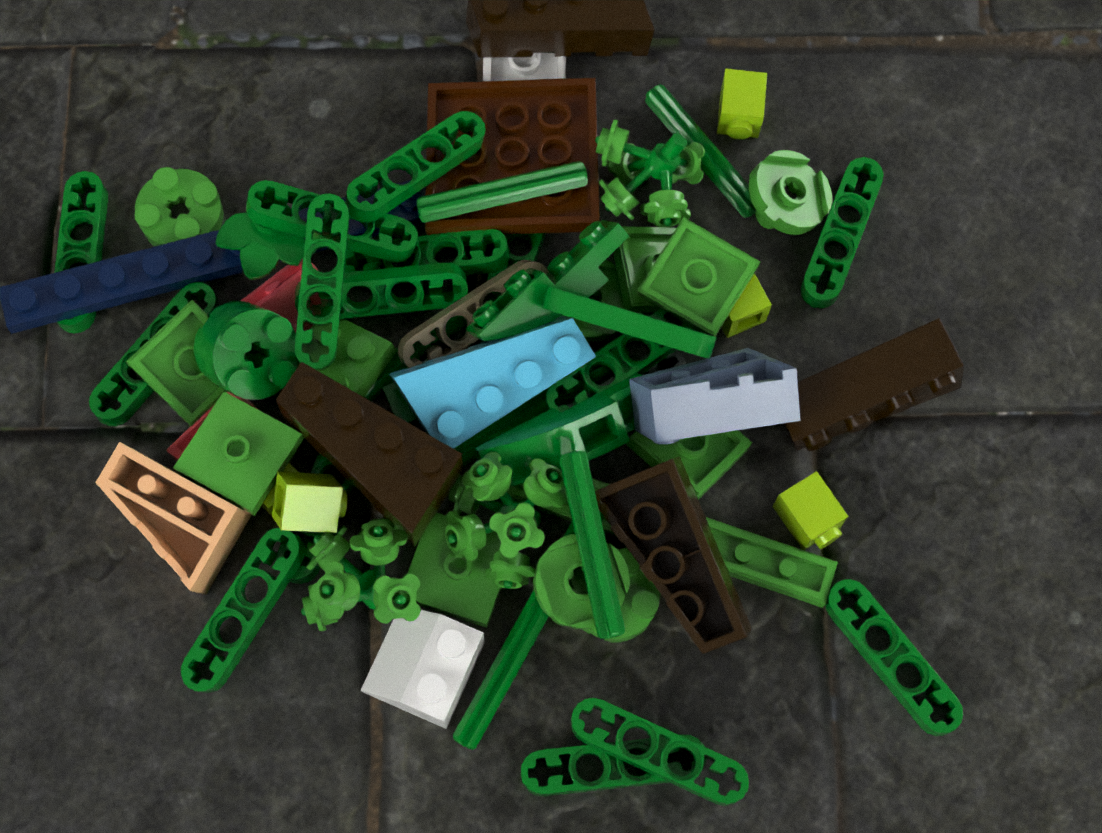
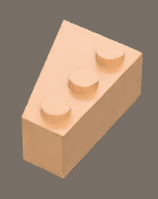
M121 442L118 443L95 482L133 526H136L146 537L156 553L165 559L180 576L183 584L190 591L205 595L208 593L252 516L247 511Z

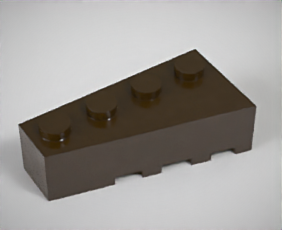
M468 0L466 24L478 58L532 57L533 53H554L555 57H571V52H595L596 56H612L613 52H632V56H647L655 31L644 0Z
M938 318L799 381L798 392L801 421L784 423L797 451L804 448L809 452L820 449L831 443L832 438L848 431L849 433L860 431L873 424L874 421L903 412L913 406L960 389L964 364L941 319Z
M301 362L276 399L283 418L298 432L302 433L303 437L323 457H326L341 472V475L353 487L355 486L386 519H389L399 530H404L407 533V540L415 547L462 473V453Z
M680 456L595 491L598 508L611 525V530L619 541L628 548L639 563L641 571L666 600V605L702 654L748 636L752 627Z

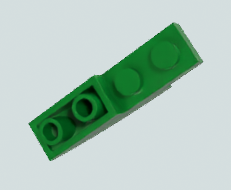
M606 220L593 222L579 235L580 242L569 253L567 251L563 252L550 262L547 267L549 271L547 274L532 268H528L526 271L522 269L513 274L504 285L506 290L494 302L492 300L487 301L475 311L472 316L474 321L466 330L472 336L482 341L508 338L529 331L562 316V314L541 308L548 286L589 298L608 281V278L598 266L629 235L619 223Z
M636 373L563 412L551 408L474 448L478 460L483 459L490 452H497L501 456L500 463L508 465L512 469L510 486L524 483L527 477H529L531 474L529 464L534 459H541L547 465H554L561 470L559 459L560 456L566 453L584 451L589 461L630 442L627 433L634 430L635 426L629 379L642 375Z

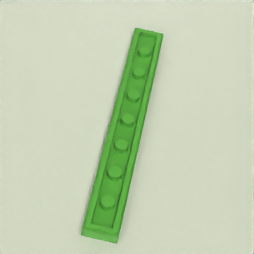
M592 478L595 491L610 485ZM524 483L509 487L507 492L515 501L525 502L528 499L524 492ZM568 499L562 507L551 506L543 508L537 505L533 507L536 510L572 522ZM604 517L602 520L604 533L617 537L611 530V525ZM706 517L731 577L821 608L824 607L838 564L837 561Z

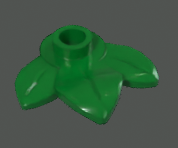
M270 198L264 199L261 207L270 209L273 200ZM287 205L284 215L290 216L291 208ZM247 213L232 215L222 225L216 237L217 247L240 251L242 269L250 280L260 279L269 275L276 268L279 261L292 266H298L303 259L304 237L254 223Z

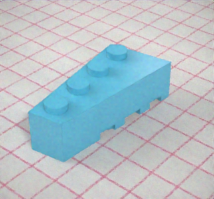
M561 316L529 331L508 338L483 342L468 347V349L390 373L389 376L425 433L454 449L592 360L596 355L574 319Z

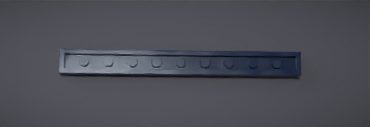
M411 180L404 181V182H400V183H396V184L404 185V184L409 183ZM426 187L387 214L404 218L414 226L425 224L419 218L416 199L425 196ZM358 195V202L368 201L372 205L374 195L366 199ZM304 208L298 212L300 218L307 222L309 208ZM317 212L316 217L323 219L321 213ZM349 220L348 234L359 236L366 232L365 227L359 221ZM375 227L372 238L378 236L379 228ZM219 230L2 286L0 287V300L6 326L10 333L13 334L86 313L182 289L187 284L193 282L204 283L242 273L244 271L241 265L240 251L217 247L216 237ZM320 248L315 253L328 250L329 248Z

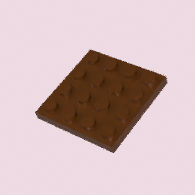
M596 77L428 83L427 131L460 111H469L481 117L485 123L486 131L479 151L426 186L425 196L576 161L584 163L588 183L584 187L426 222V235L497 229L503 234L582 232L593 222L600 221L598 153H596L597 143L595 142L597 137ZM458 129L456 139L463 134H467L472 138L473 132L463 133ZM427 148V161L439 162L445 158L440 150Z

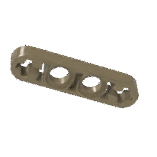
M521 260L511 265L401 338L398 345L400 361L405 367L411 368L426 361L464 350L479 339L466 331L462 338L451 340L445 331L446 324L451 317L456 315L463 316L468 327L474 321L472 316L482 305L484 297L493 291L502 294L506 290L504 283L513 274L522 269L526 271L528 268L542 271L545 274L549 271L543 264L532 260ZM433 329L438 339L446 345L443 350L437 344L427 348L424 351L426 359L423 362L416 358L410 359V356L415 352L412 346L415 342L428 345L436 339L430 334Z

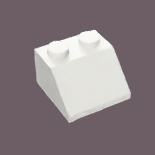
M421 610L419 617L411 622L406 621L404 618L394 619L361 688V692L447 729L485 645L484 633L442 614Z

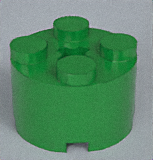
M244 301L228 302L216 307L209 314L210 317L203 327H199L195 335L194 355L200 371L217 386L244 399H264L282 390L296 371L299 363L295 355L296 333L289 320L275 312Z

